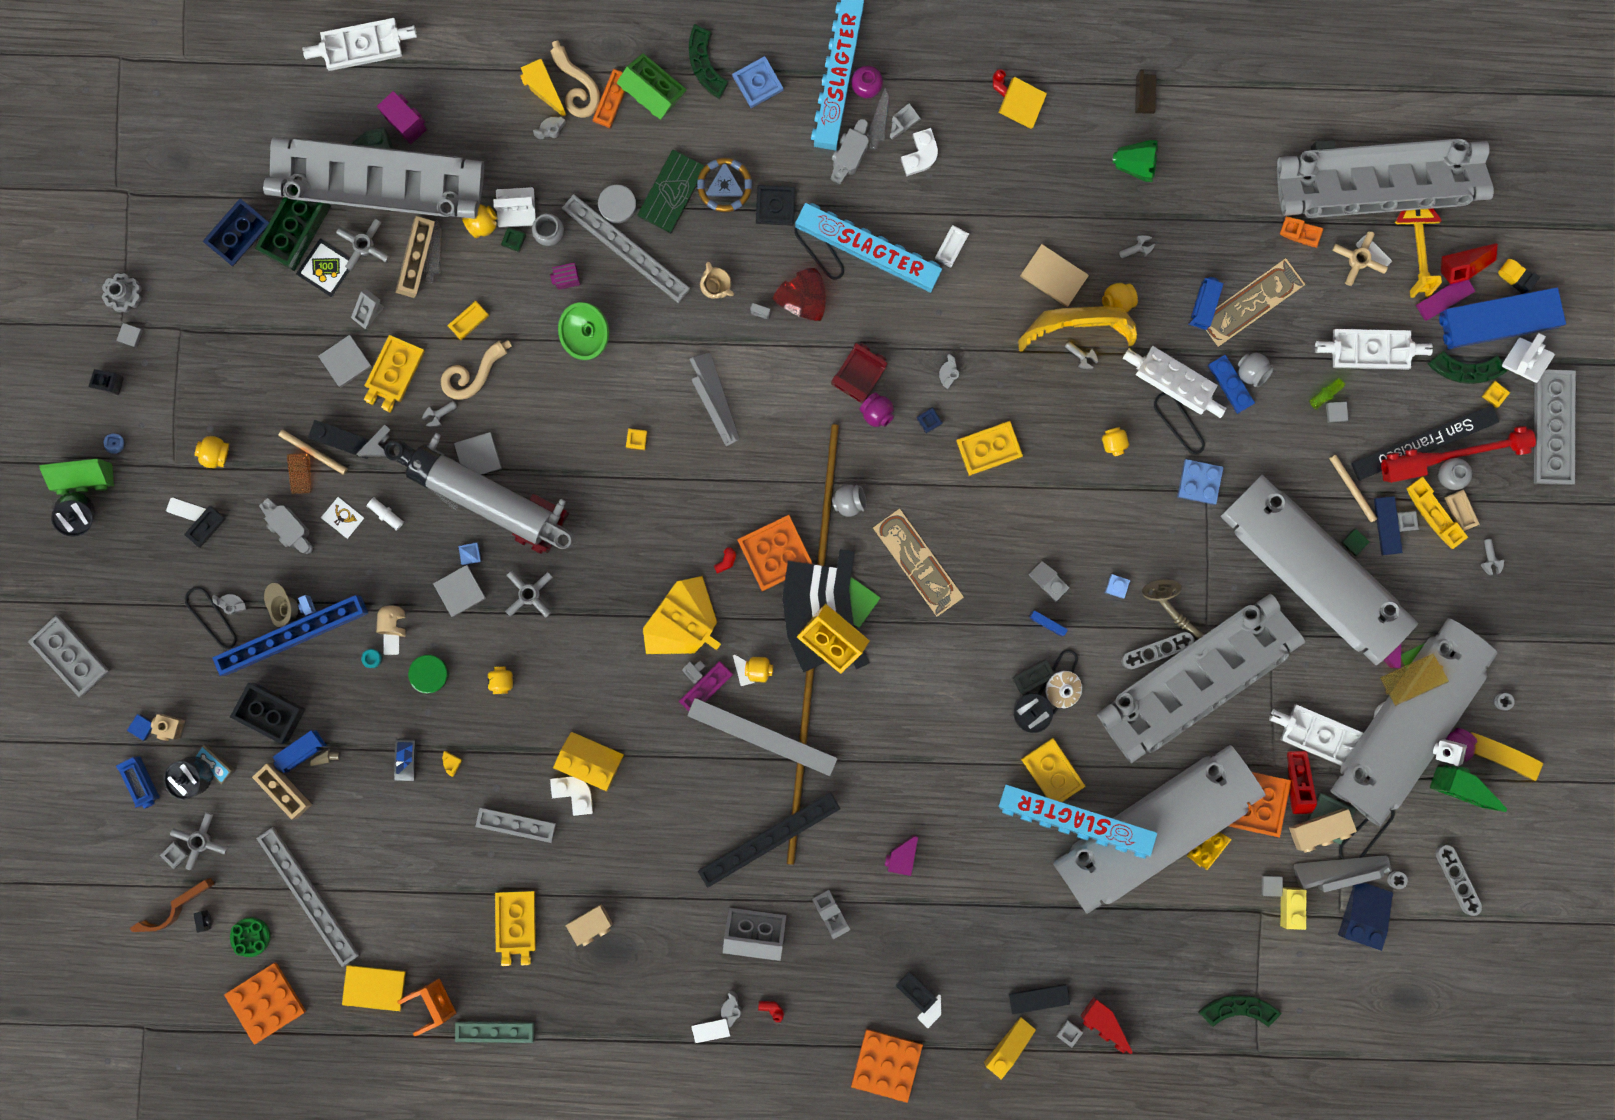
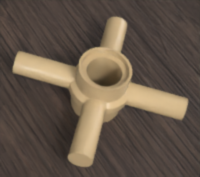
M1367 232L1361 248L1354 251L1338 244L1333 246L1332 251L1349 258V265L1352 268L1346 279V285L1352 286L1359 269L1367 266L1383 274L1386 273L1387 266L1371 260V253L1368 249L1375 235L1373 232ZM1357 255L1363 258V263L1357 260Z

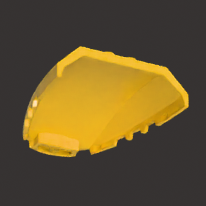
M1100 306L1054 309L1041 313L1018 340L1019 351H1023L1027 345L1031 344V340H1036L1037 334L1038 337H1043L1044 330L1046 333H1051L1057 329L1070 326H1111L1126 337L1128 346H1133L1137 339L1136 324L1125 309L1121 307Z

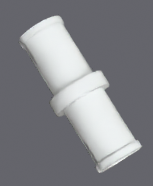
M375 497L366 506L375 512L381 521H386L396 531L404 523L403 520L392 512L390 507H385Z

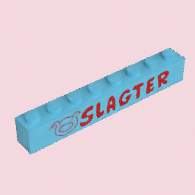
M841 0V2H837L835 13L838 14V19L833 21L832 31L835 32L834 38H830L828 48L831 50V56L826 58L825 67L828 68L827 75L823 74L822 86L825 87L824 92H820L818 100L821 108L820 111L816 110L815 122H818L817 129L813 128L811 140H814V147L829 150L837 149L864 0Z
M804 204L795 222L797 229L930 293L932 292L942 271L938 263L934 261L927 262L922 259L921 255L905 251L906 249L901 245L895 244L894 246L888 243V240L882 236L876 237L871 235V231L865 228L859 229L849 220L845 219L842 221L837 218L836 214L820 210L821 208L816 204Z
M1005 785L999 804L1003 814L1009 816L1017 814L1021 816L1020 819L1027 822H1032L1033 819L1039 821V825L1046 828H1051V826L1058 827L1059 832L1068 835L1070 832L1078 834L1077 837L1088 841L1089 838L1097 840L1096 844L1105 847L1110 844L1116 846L1115 850L1124 853L1129 850L1135 852L1134 856L1146 859V856L1151 857L1157 837L1156 832L1009 785Z

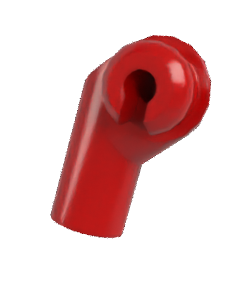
M998 69L993 74V88L1005 97L1008 87L1004 85L1006 73L1004 70Z
M726 548L723 561L713 565L717 574L733 567L736 559V552L733 548Z
M759 1001L758 1011H769L775 1022L783 1020L784 1011L777 1002Z

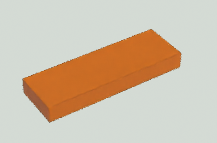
M614 68L593 117V122L610 129L625 94V91L617 84L623 72Z

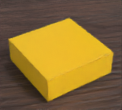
M1493 381L1481 397L1498 408L1510 392L1498 382Z
M628 428L626 448L645 450L648 431Z

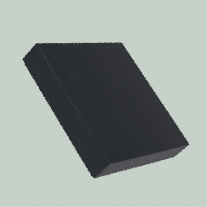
M758 185L756 224L793 226L795 187Z

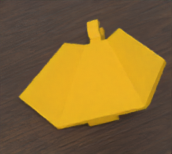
M702 576L676 581L643 627L646 654L696 653L705 642L716 650L719 648L721 643L710 636L717 620Z

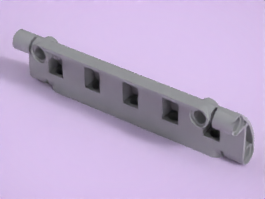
M273 137L270 145V177L265 178L263 191L265 195L288 197L295 200L476 219L483 188L484 162L466 159L464 162L463 157L310 139L293 138L291 140ZM297 176L302 177V180H296ZM292 185L297 186V195L292 192ZM449 194H453L454 198L448 197ZM445 202L451 205L452 209L450 212L444 209Z
M1463 139L1308 150L1298 157H1279L1277 161V182L1282 214L1287 216L1303 213L1308 218L1458 207L1466 206L1472 201L1491 200L1494 188L1485 164L1489 155V143L1487 141L1468 143ZM1461 164L1460 168H1454V165ZM1305 176H1311L1309 180L1304 179Z
M1261 475L1220 516L1232 528L1238 524L1239 527L1234 531L1235 535L1349 645L1358 652L1365 649L1363 654L1375 665L1382 662L1419 624L1400 606L1399 601L1289 496L1283 491H1279L1265 476ZM1274 496L1280 497L1282 504H1275L1272 498ZM1266 506L1272 510L1271 513L1265 509ZM1393 605L1396 611L1389 612L1386 610V606ZM1380 615H1382L1383 617H1385L1386 620H1385V621L1381 620V619H1380Z
M1268 594L1255 603V605L1244 607L1117 696L1112 704L1099 711L1097 716L1118 748L1132 764L1146 754L1145 750L1149 753L1158 750L1283 663L1289 657V653L1303 645L1305 640L1280 611V604L1272 594ZM1248 615H1255V616H1256V617L1253 618V619H1248V618H1247ZM1260 625V630L1255 631L1254 629ZM1207 646L1208 652L1204 658L1197 659L1193 657L1194 654L1201 656L1202 651L1205 650L1204 647ZM1123 702H1130L1126 707L1121 706ZM1135 712V716L1130 719L1129 715Z
M1448 618L1438 631V635L1432 636L1426 641L1342 764L1340 770L1342 776H1339L1330 791L1338 798L1351 803L1369 821L1377 826H1382L1390 814V810H1395L1401 806L1435 756L1433 754L1435 744L1447 738L1486 680V668L1491 665L1497 656V651L1473 631ZM1454 651V652H1455L1454 656H1453V657H1449V655L1451 654V652ZM1369 776V781L1367 783L1364 782L1366 777Z
M1229 745L1215 754V756L1202 758L1112 818L1156 832L1157 837L1151 857L1146 856V859L1134 856L1135 852L1129 850L1126 853L1115 850L1116 846L1108 844L1105 847L1096 844L1097 840L1089 838L1088 841L1080 839L1074 843L1068 854H1064L1052 863L1083 910L1088 914L1102 905L1100 900L1105 904L1116 901L1244 816L1249 810L1247 803L1253 805L1265 797L1266 794L1240 755ZM1222 776L1223 779L1217 782L1216 779ZM1092 862L1093 866L1087 869L1086 866Z

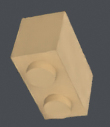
M600 904L569 922L566 927L577 946L580 944L586 946L594 941L592 937L595 935L603 936L611 931L609 927L613 923L603 905Z

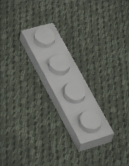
M480 807L475 827L552 843L556 823Z

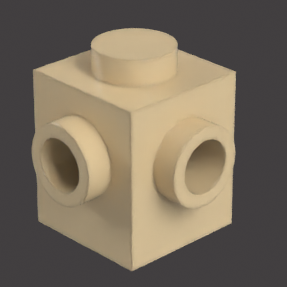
M157 714L151 722V733L156 734L158 739L168 741L169 738L180 739L185 720L165 714Z

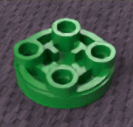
M423 655L416 658L408 671L411 685L421 693L439 691L445 685L449 676L446 664L434 655Z
M248 917L242 919L231 928L230 943L236 955L244 957L257 956L264 952L270 943L271 934L269 927L259 918Z

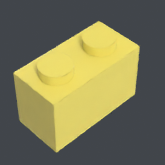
M1283 887V896H1281V927L1285 929L1306 930L1305 889Z

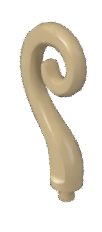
M558 40L553 41V49L550 52L556 65L568 75L582 82L590 94L588 106L578 108L574 105L573 99L580 97L581 100L586 101L587 93L581 88L571 89L566 95V107L576 117H589L595 113L600 102L598 86L586 72L571 63L565 47L560 46Z
M499 340L487 349L475 380L465 389H454L450 384V378L453 374L459 373L461 379L458 381L459 386H465L470 379L468 370L460 365L447 368L441 377L443 392L448 397L457 400L467 399L475 395L484 385L493 363L506 355L507 349L512 347L510 341L507 340L502 343Z

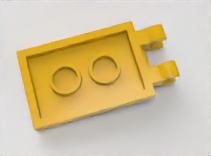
M389 335L364 385L366 388H369L364 400L374 405L377 395L385 398L381 407L384 408L383 410L391 413L395 400L402 401L425 351Z
M535 891L495 893L496 952H502V966L511 965V954H521V965L531 964L530 951L536 950Z

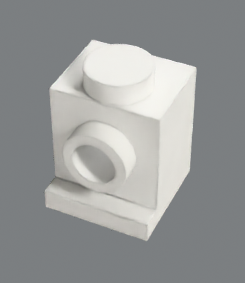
M1442 739L1439 743L1435 744L1433 754H1436V760L1460 766L1463 764L1467 745ZM1445 749L1450 750V756L1445 755Z

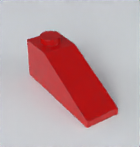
M1307 751L1287 752L1288 779L1291 780L1289 797L1292 813L1312 814L1317 805L1308 753Z

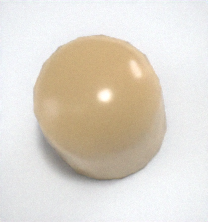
M393 605L382 607L377 614L376 633L406 637V630L396 627L398 619L406 618L405 611Z

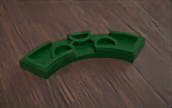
M694 24L689 38L691 67L700 84L710 94L721 99L728 81L714 70L709 61L708 43L711 32Z
M1442 351L1428 363L1441 376L1465 384L1487 382L1508 371V369L1502 367L1503 361L1498 355L1483 363L1464 364L1450 357L1445 351Z
M1246 995L1222 997L1210 1002L1198 1011L1212 1027L1224 1019L1237 1015L1257 1019L1269 1027L1282 1014L1269 1003Z

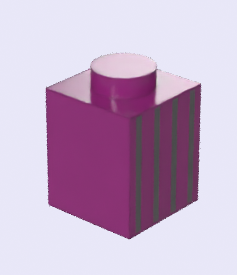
M575 263L552 267L553 273L550 274L552 285H556L558 290L581 285Z

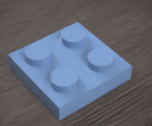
M765 56L732 74L750 108L783 91L780 81Z
M1187 459L1184 460L1177 497L1215 505L1217 503L1223 467Z

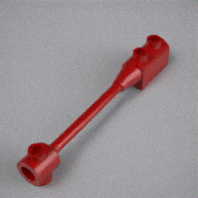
M1518 426L1514 428L1515 432L1510 433L1506 440L1444 453L1417 452V449L1405 450V455L1399 456L1398 452L1387 454V459H1383L1381 462L1383 481L1392 483L1428 475L1427 467L1438 464L1443 460L1510 447L1515 451L1516 455L1528 454L1532 452L1531 448L1536 445V437L1531 429H1527L1526 426Z

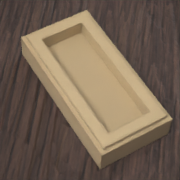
M1464 490L1445 497L1455 522L1459 524L1463 531L1480 525Z

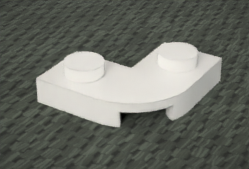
M931 128L913 133L918 152L901 157L906 177L929 169L935 162L938 148Z
M575 777L550 779L552 798L571 796L573 816L593 814L591 789L584 781Z

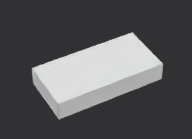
M952 225L935 260L951 268L969 233Z

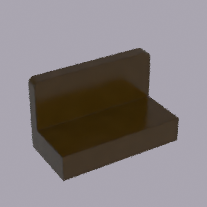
M1139 70L1136 76L1135 113L1154 114L1156 105V75L1144 74V70Z

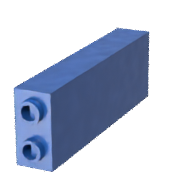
M1558 287L1449 308L1442 311L1439 316V323L1444 330L1443 341L1447 345L1448 350L1556 329L1566 325Z

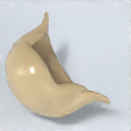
M707 262L706 270L703 272L700 281L702 293L711 299L724 298L727 295L734 296V292L730 290L731 278L729 274L722 268H713L711 263Z

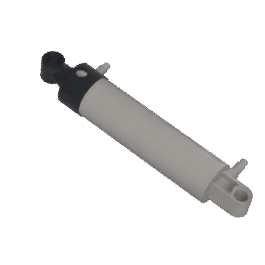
M435 433L428 446L423 444L417 450L407 446L402 441H391L386 444L384 449L386 457L406 466V477L412 481L430 488L535 545H538L542 539L560 549H566L574 545L575 535L557 524L564 508L565 500L560 499L553 513L435 450L441 437L438 433ZM395 446H398L400 450L397 456L394 453ZM562 535L568 537L569 542L567 545L562 543Z

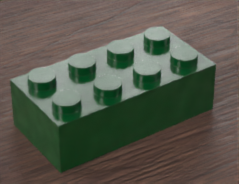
M292 185V192L297 195L298 188ZM284 197L255 249L264 256L295 272L331 205L329 203L295 200Z

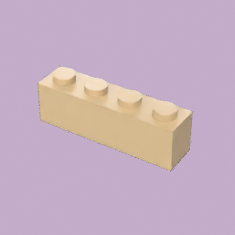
M416 216L413 220L395 293L412 298L417 295L435 221Z

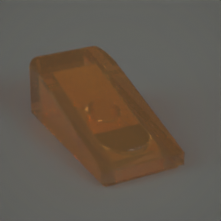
M306 453L287 454L291 494L311 493L309 455Z

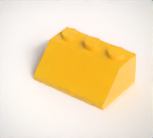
M827 604L812 617L797 636L799 640L840 674L863 653L870 641Z
M571 732L553 768L608 791L624 754Z

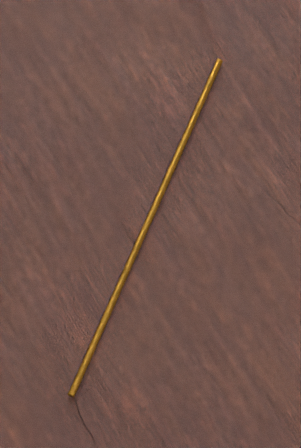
M834 424L831 425L817 561V565L825 566L839 425ZM814 668L806 671L799 737V742L807 745ZM797 763L792 815L800 811L804 765ZM797 835L789 839L787 864L790 865L795 863Z

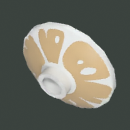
M1070 671L1055 673L1046 684L1045 692L1048 701L1057 708L1073 706L1079 700L1082 693L1081 680ZM1068 688V693L1064 694L1065 689Z

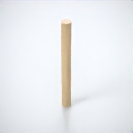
M282 429L279 436L341 474L345 475L348 468Z
M1335 454L1330 457V461L1369 521L1377 520L1376 515L1337 455Z

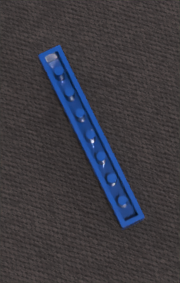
M355 595L219 654L212 659L219 675L227 676L369 613L362 597Z

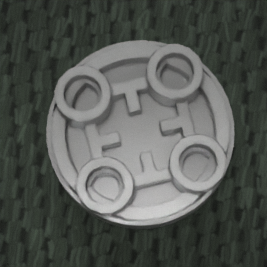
M611 185L601 192L598 199V208L601 215L610 223H623L635 214L636 199L632 191L626 186Z

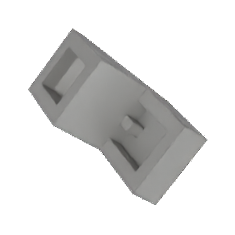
M829 890L812 899L833 939L850 930Z

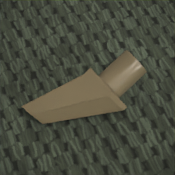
M329 748L312 758L310 766L329 763L330 760H339L340 752H331Z

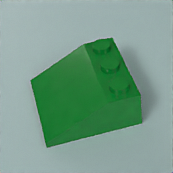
M1453 765L1436 768L1430 789L1483 809L1500 812L1507 811V808L1477 776L1470 774L1471 770Z

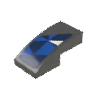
M396 739L394 758L395 780H415L416 739Z

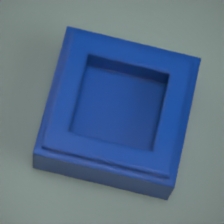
M137 714L127 731L145 741L152 731V721L141 714Z

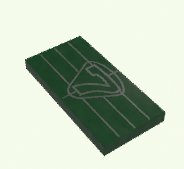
M672 149L637 216L671 234L697 187L699 174L705 166Z

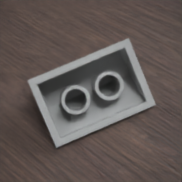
M729 908L723 953L781 961L786 915Z

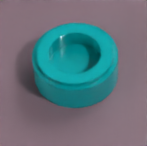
M368 649L363 652L361 661L367 668H376L382 662V655L378 650Z

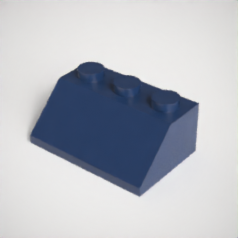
M240 198L206 236L203 242L233 267L265 231L269 222Z

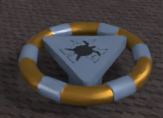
M718 158L709 162L701 170L697 180V190L701 200L709 208L718 212H731L742 207L749 199L752 191V179L749 171L742 163L731 158ZM722 165L708 191L705 193L706 175L710 170ZM727 165L734 167L742 173L745 179L744 193ZM708 196H742L730 205H719L708 198Z

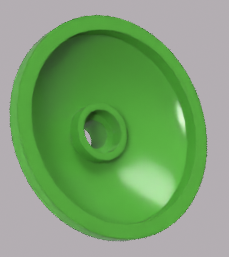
M586 302L572 304L564 310L559 319V339L563 348L574 358L580 360L593 359L599 356L608 344V322L604 314L596 306Z

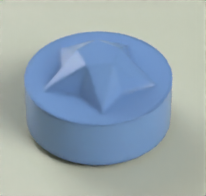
M109 434L104 438V448L107 452L116 454L123 450L124 440L119 434Z

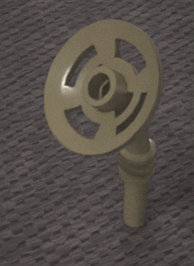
M1163 579L1150 582L1143 587V596L1149 600L1159 601L1175 620L1174 623H1178V626H1181L1182 629L1185 628L1197 639L1204 636L1201 631L1189 623V619L1186 620V617H1183V614H1179L1168 601V599L1176 597L1181 592L1180 583L1174 580ZM1153 590V595H1148V592Z

